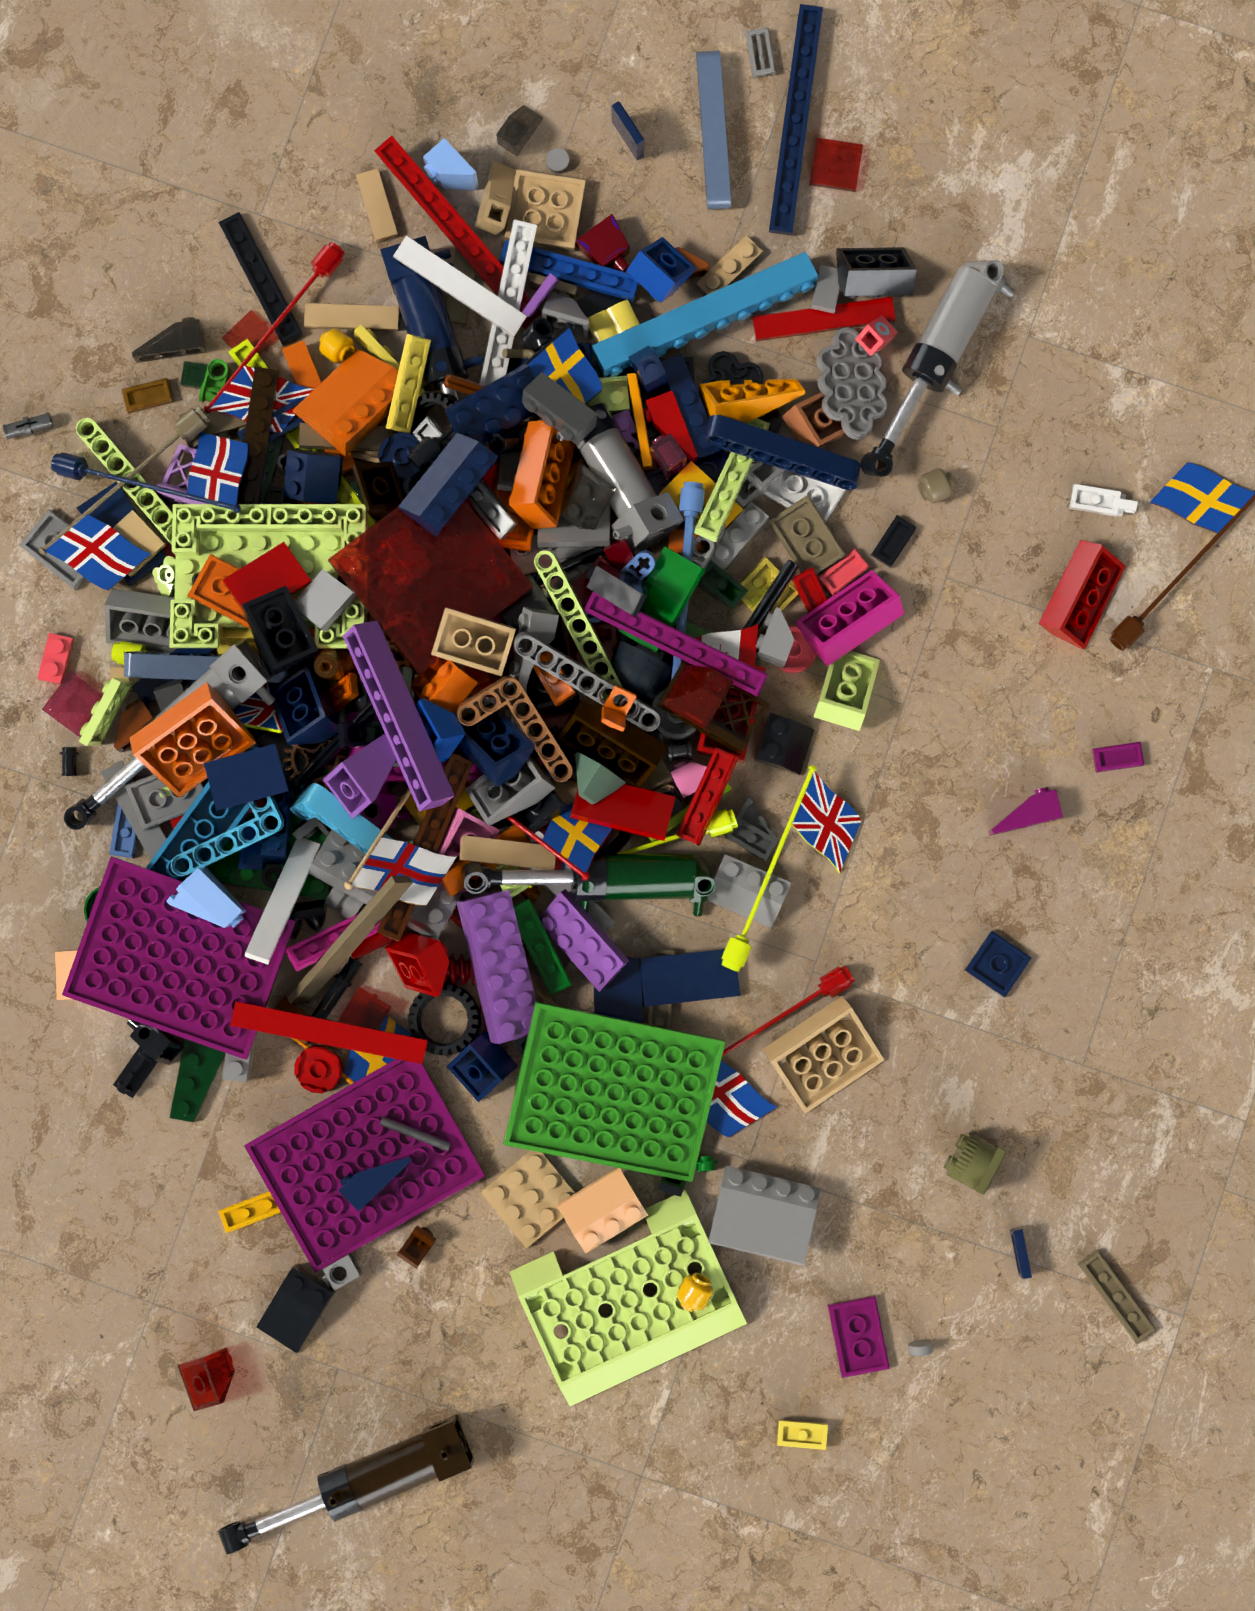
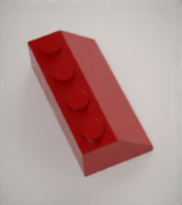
M1080 540L1045 612L1042 614L1039 625L1050 634L1085 650L1126 566L1103 545Z

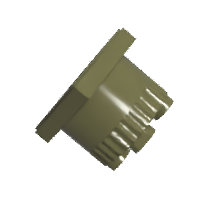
M970 1132L967 1135L961 1133L955 1143L957 1150L954 1156H948L943 1168L947 1170V1176L983 1195L986 1193L1000 1167L1006 1151Z

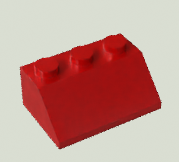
M407 932L401 937L399 942L393 941L385 947L406 989L434 997L441 995L450 962L446 954L448 952L442 941Z

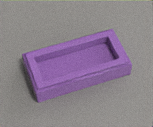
M550 273L522 312L528 317H533L559 282V278Z

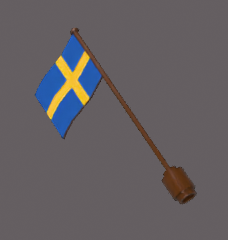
M1187 462L1149 502V504L1168 509L1193 525L1217 534L1139 617L1126 616L1111 632L1112 636L1109 640L1117 649L1124 651L1126 648L1129 649L1145 632L1142 620L1254 502L1255 490L1251 491L1234 485L1204 467Z

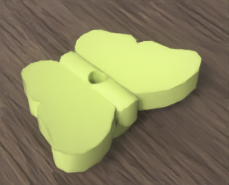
M173 556L165 557L163 565L154 568L152 571L161 596L172 597L174 593L176 558Z

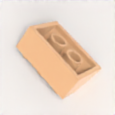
M615 1168L557 1204L585 1253L590 1252L648 1216L642 1202L620 1168Z

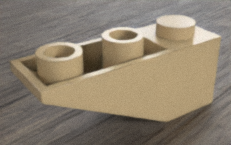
M493 161L475 228L493 235H497L505 228L511 206L515 169Z

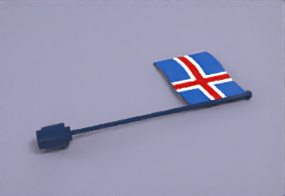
M200 432L198 448L189 472L187 493L89 469L84 457L65 452L57 453L53 456L51 469L59 476L74 480H81L89 473L231 509L234 513H239L241 510L238 504L239 489L248 463L249 446L247 443Z

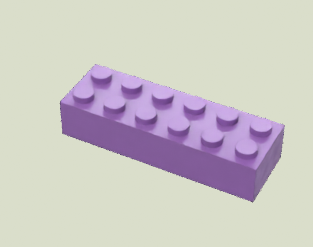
M498 890L456 901L490 1042L501 1044L521 1038L529 1032L536 997L510 890Z

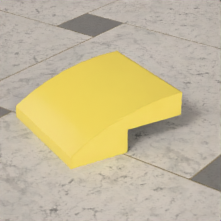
M763 557L732 592L754 612L780 571L766 557ZM791 580L770 612L774 613L776 607L782 611L798 595Z

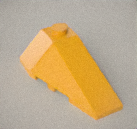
M797 379L767 380L765 384L752 383V380H744V384H730V380L699 384L708 419L712 415H722L744 423H748L805 394V389Z

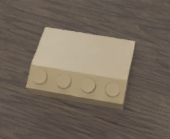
M842 996L762 1049L804 1114L884 1061V1058L856 1013Z

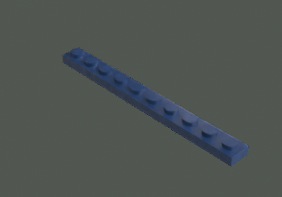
M800 4L769 233L792 236L823 11V7Z

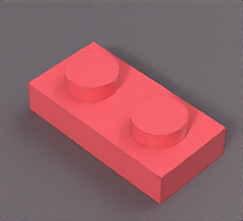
M49 633L37 679L63 685L74 642L73 638Z

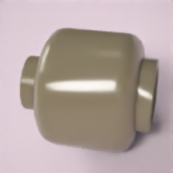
M937 468L921 476L918 488L925 501L929 500L931 503H937L951 496L952 486L955 485V482L950 472L945 473L941 468Z

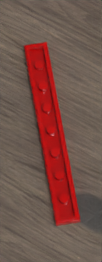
M235 1001L230 1026L423 1064L428 1042L427 1039Z

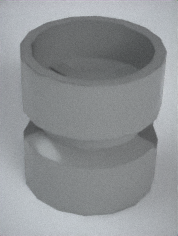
M333 887L325 900V904L335 911L341 909V915L347 919L359 914L366 906L363 902Z

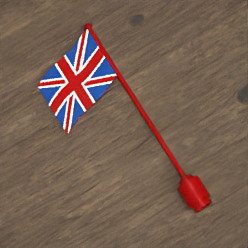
M333 242L324 245L311 261L312 271L314 272L312 277L208 406H204L206 413L215 411L247 422L255 368L246 365L318 276L329 278L341 264L345 253L338 245ZM279 377L274 412L299 398L301 401L304 400L314 389L296 385ZM295 407L273 418L271 432L281 433L283 428L289 425L296 416L293 412ZM282 415L289 417L287 424L280 423Z

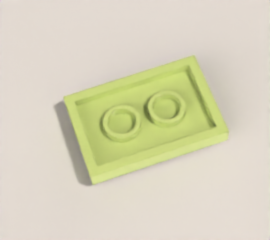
M112 678V680L106 682L102 690L104 695L100 702L97 701L91 710L93 715L89 723L86 722L81 728L80 735L82 736L79 742L86 746L102 744L134 682L127 678Z

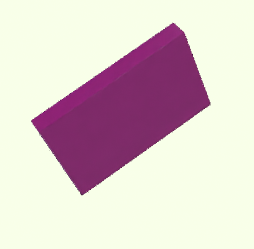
M876 1296L828 1304L841 1377L846 1378L890 1369Z

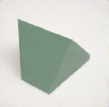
M579 752L575 754L578 793L580 797L593 805L624 784H627L598 762Z

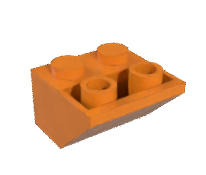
M432 656L428 665L414 678L411 689L420 699L424 698L454 713L478 682L456 662Z

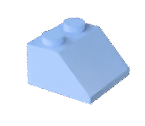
M445 138L423 156L425 162L424 169L427 172L426 176L434 185L438 184L442 189L477 190L479 188L476 171Z

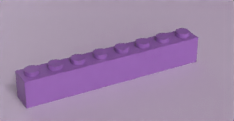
M378 620L355 624L343 635L344 641L419 811L442 806L455 795L415 707L413 698L404 682L403 675L400 673L394 655L385 639L384 632Z

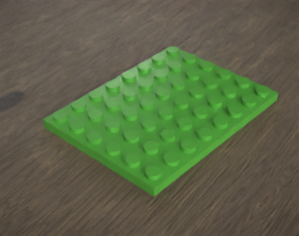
M535 1001L503 1145L693 1182L696 1162L698 1161L725 1041Z

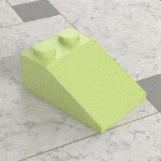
M849 651L830 664L814 717L860 731L880 659Z

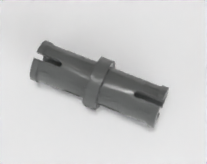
M49 412L31 418L26 416L21 421L4 424L3 431L7 440L24 434L29 436L33 435L35 431L53 427V421Z

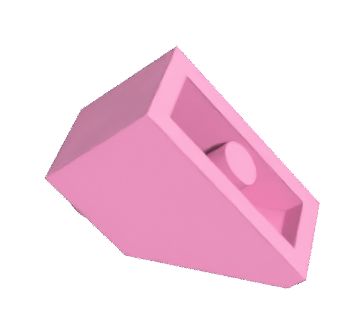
M682 761L672 767L674 771L670 772L682 800L695 794L707 766L694 762L686 764L685 761Z

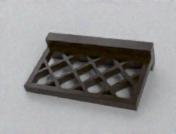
M683 660L656 706L736 754H741L770 703L706 671L704 672L707 674L702 675V669L696 667L698 676L686 679L683 669L687 662ZM680 674H681L682 680H681V681H677L678 678H679V676H680ZM712 676L717 679L719 689L707 691L703 678ZM700 679L703 693L690 696L687 682ZM684 684L687 697L678 699L669 693L673 686ZM729 689L736 690L740 701L728 704L724 691ZM720 692L724 705L711 708L708 695ZM704 696L707 709L698 711L693 707L692 699ZM754 701L762 706L758 714L748 716L745 703ZM741 704L744 718L732 720L729 707ZM725 708L728 722H716L712 711ZM709 712L710 717L706 716L703 713ZM755 718L754 721H753V723L750 724V720H749V719ZM746 721L748 731L744 738L735 733L733 723Z

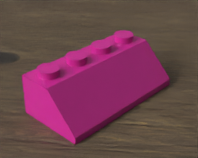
M871 570L795 623L813 652L829 666L904 615L900 596Z

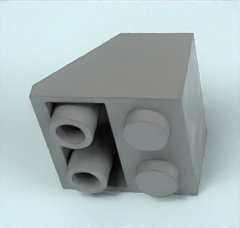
M776 607L774 613L769 612L763 627L767 631L765 635L760 634L756 644V652H758L757 659L784 668L794 642V637L781 609Z

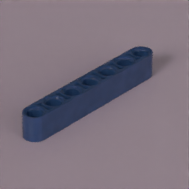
M712 415L709 418L705 441L712 446L841 489L854 490L858 486L861 464L854 459L726 416Z

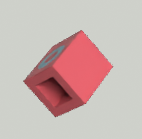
M880 316L869 323L855 340L872 356L885 348L898 332L883 316Z

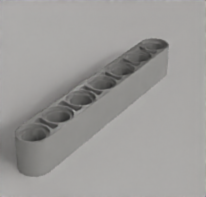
M522 631L514 636L513 646L520 656L601 705H604L607 699L601 698L602 692L605 689H613L615 684L529 632ZM522 639L531 640V645L526 650L519 648V642ZM544 651L552 653L551 659L547 662L539 660L540 654ZM564 664H571L572 670L568 674H561V667ZM584 677H592L593 681L590 686H581V680ZM622 694L616 695L613 699L617 706H622L624 702L628 701L627 697ZM636 698L632 709L626 715V720L645 731L655 730L660 724L658 713L653 707ZM645 714H653V720L650 723H642V718Z

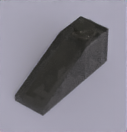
M194 317L183 318L182 322H175L134 350L132 357L137 363L207 353L203 325L199 319Z

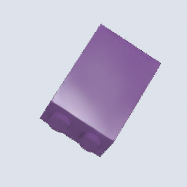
M385 734L341 762L323 779L352 819L375 801L396 760Z

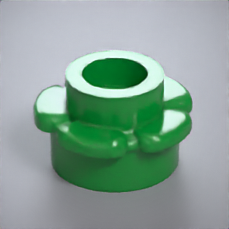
M713 1156L698 1157L699 1162H696L697 1172L717 1170L716 1163H718V1160H713Z

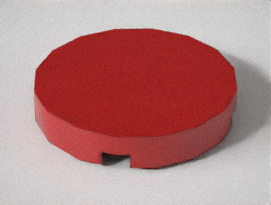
M313 1045L298 1055L294 1064V1074L304 1089L312 1093H325L339 1083L343 1074V1065L340 1057L333 1049L325 1045Z

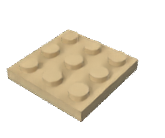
M516 169L505 240L510 239L513 221L518 220L537 225L534 245L575 251L586 180Z
M531 1150L481 1191V1194L526 1249L564 1218L557 1204L576 1193L544 1153Z

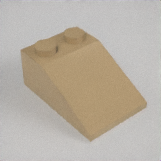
M445 607L431 655L502 676L516 628Z

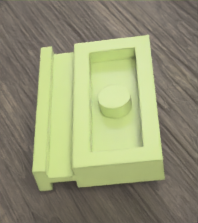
M627 376L599 378L602 391L587 406L605 403L611 413L623 412L625 410L630 412Z

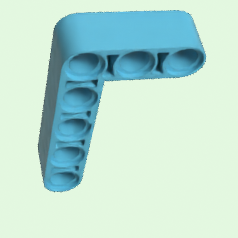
M316 783L304 788L289 808L292 813L302 820L308 821L316 817L364 854L368 852L381 831L360 814L352 819L335 795ZM385 833L384 836L382 837V838L392 839V838H391L390 836H388L386 833Z
M267 797V804L264 807L257 806L255 801L248 802L256 818L175 856L171 861V869L174 874L178 876L189 875L197 868H204L279 832L284 826V818L274 797ZM270 815L278 820V826L275 829H270L266 825V819ZM247 826L253 827L256 831V836L252 840L244 836V830ZM225 837H230L234 842L231 850H226L222 846V840ZM203 847L211 851L212 855L208 861L200 857V851ZM181 858H185L189 862V869L186 872L178 867V861Z

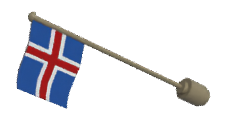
M200 406L188 410L175 421L177 425L175 431L177 434L125 478H133L179 437L183 440L188 438L191 441L208 426L207 423L211 419ZM121 481L43 548L40 546L39 552L42 555L49 553L64 561L88 581L108 591L151 555V553L134 546L111 526L89 515L125 484V482Z

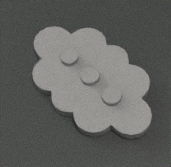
M845 327L835 333L832 338V345L823 348L817 356L816 363L822 372L817 385L819 390L825 395L822 401V409L826 416L832 420L841 421L845 434L852 439L860 440L869 435L873 429V421L881 419L888 410L887 399L882 394L887 387V380L879 371L883 362L881 354L877 352L870 356L855 340L859 335L858 331Z

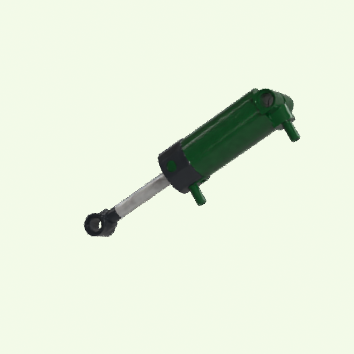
M596 853L588 870L590 877L585 881L581 879V875L571 868L570 870H490V867H484L481 863L475 861L467 863L461 872L464 887L472 894H479L485 891V889H489L490 885L570 884L573 900L580 901L581 907L588 914L589 901L689 899L690 902H694L693 915L700 917L702 916L703 902L708 900L709 895L716 888L706 860L702 857L694 856L693 853ZM475 875L480 876V877H479L478 879H476V880H471V879H470L472 876H475Z

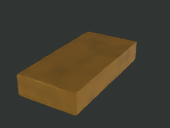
M168 378L121 389L128 413L174 402Z

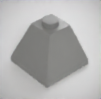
M557 292V294L550 293L543 307L542 317L550 321L553 328L557 330H562L566 326L565 323L570 322L573 325L572 334L589 338V320L575 300L563 292Z

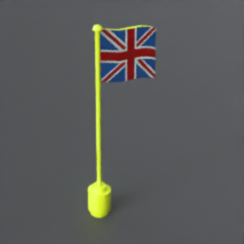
M126 641L115 642L112 647L111 660L116 661L117 664L124 665V652H148V650H145V645ZM267 682L263 686L270 693L272 689L281 683ZM256 692L234 711L245 727L277 733L283 732L274 703L268 706Z
M814 765L808 767V775L741 936L736 934L735 938H729L721 957L723 959L721 965L733 971L739 972L741 967L744 968L752 946L748 944L749 939L745 937L791 826L795 828L809 845L825 856L836 868L837 872L840 873L862 821L848 803L827 787L817 775V768Z

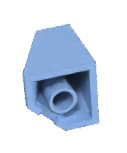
M207 867L197 868L177 887L178 894L175 896L172 894L167 899L169 905L223 928H227L230 925L233 928L244 919L242 914L246 911Z

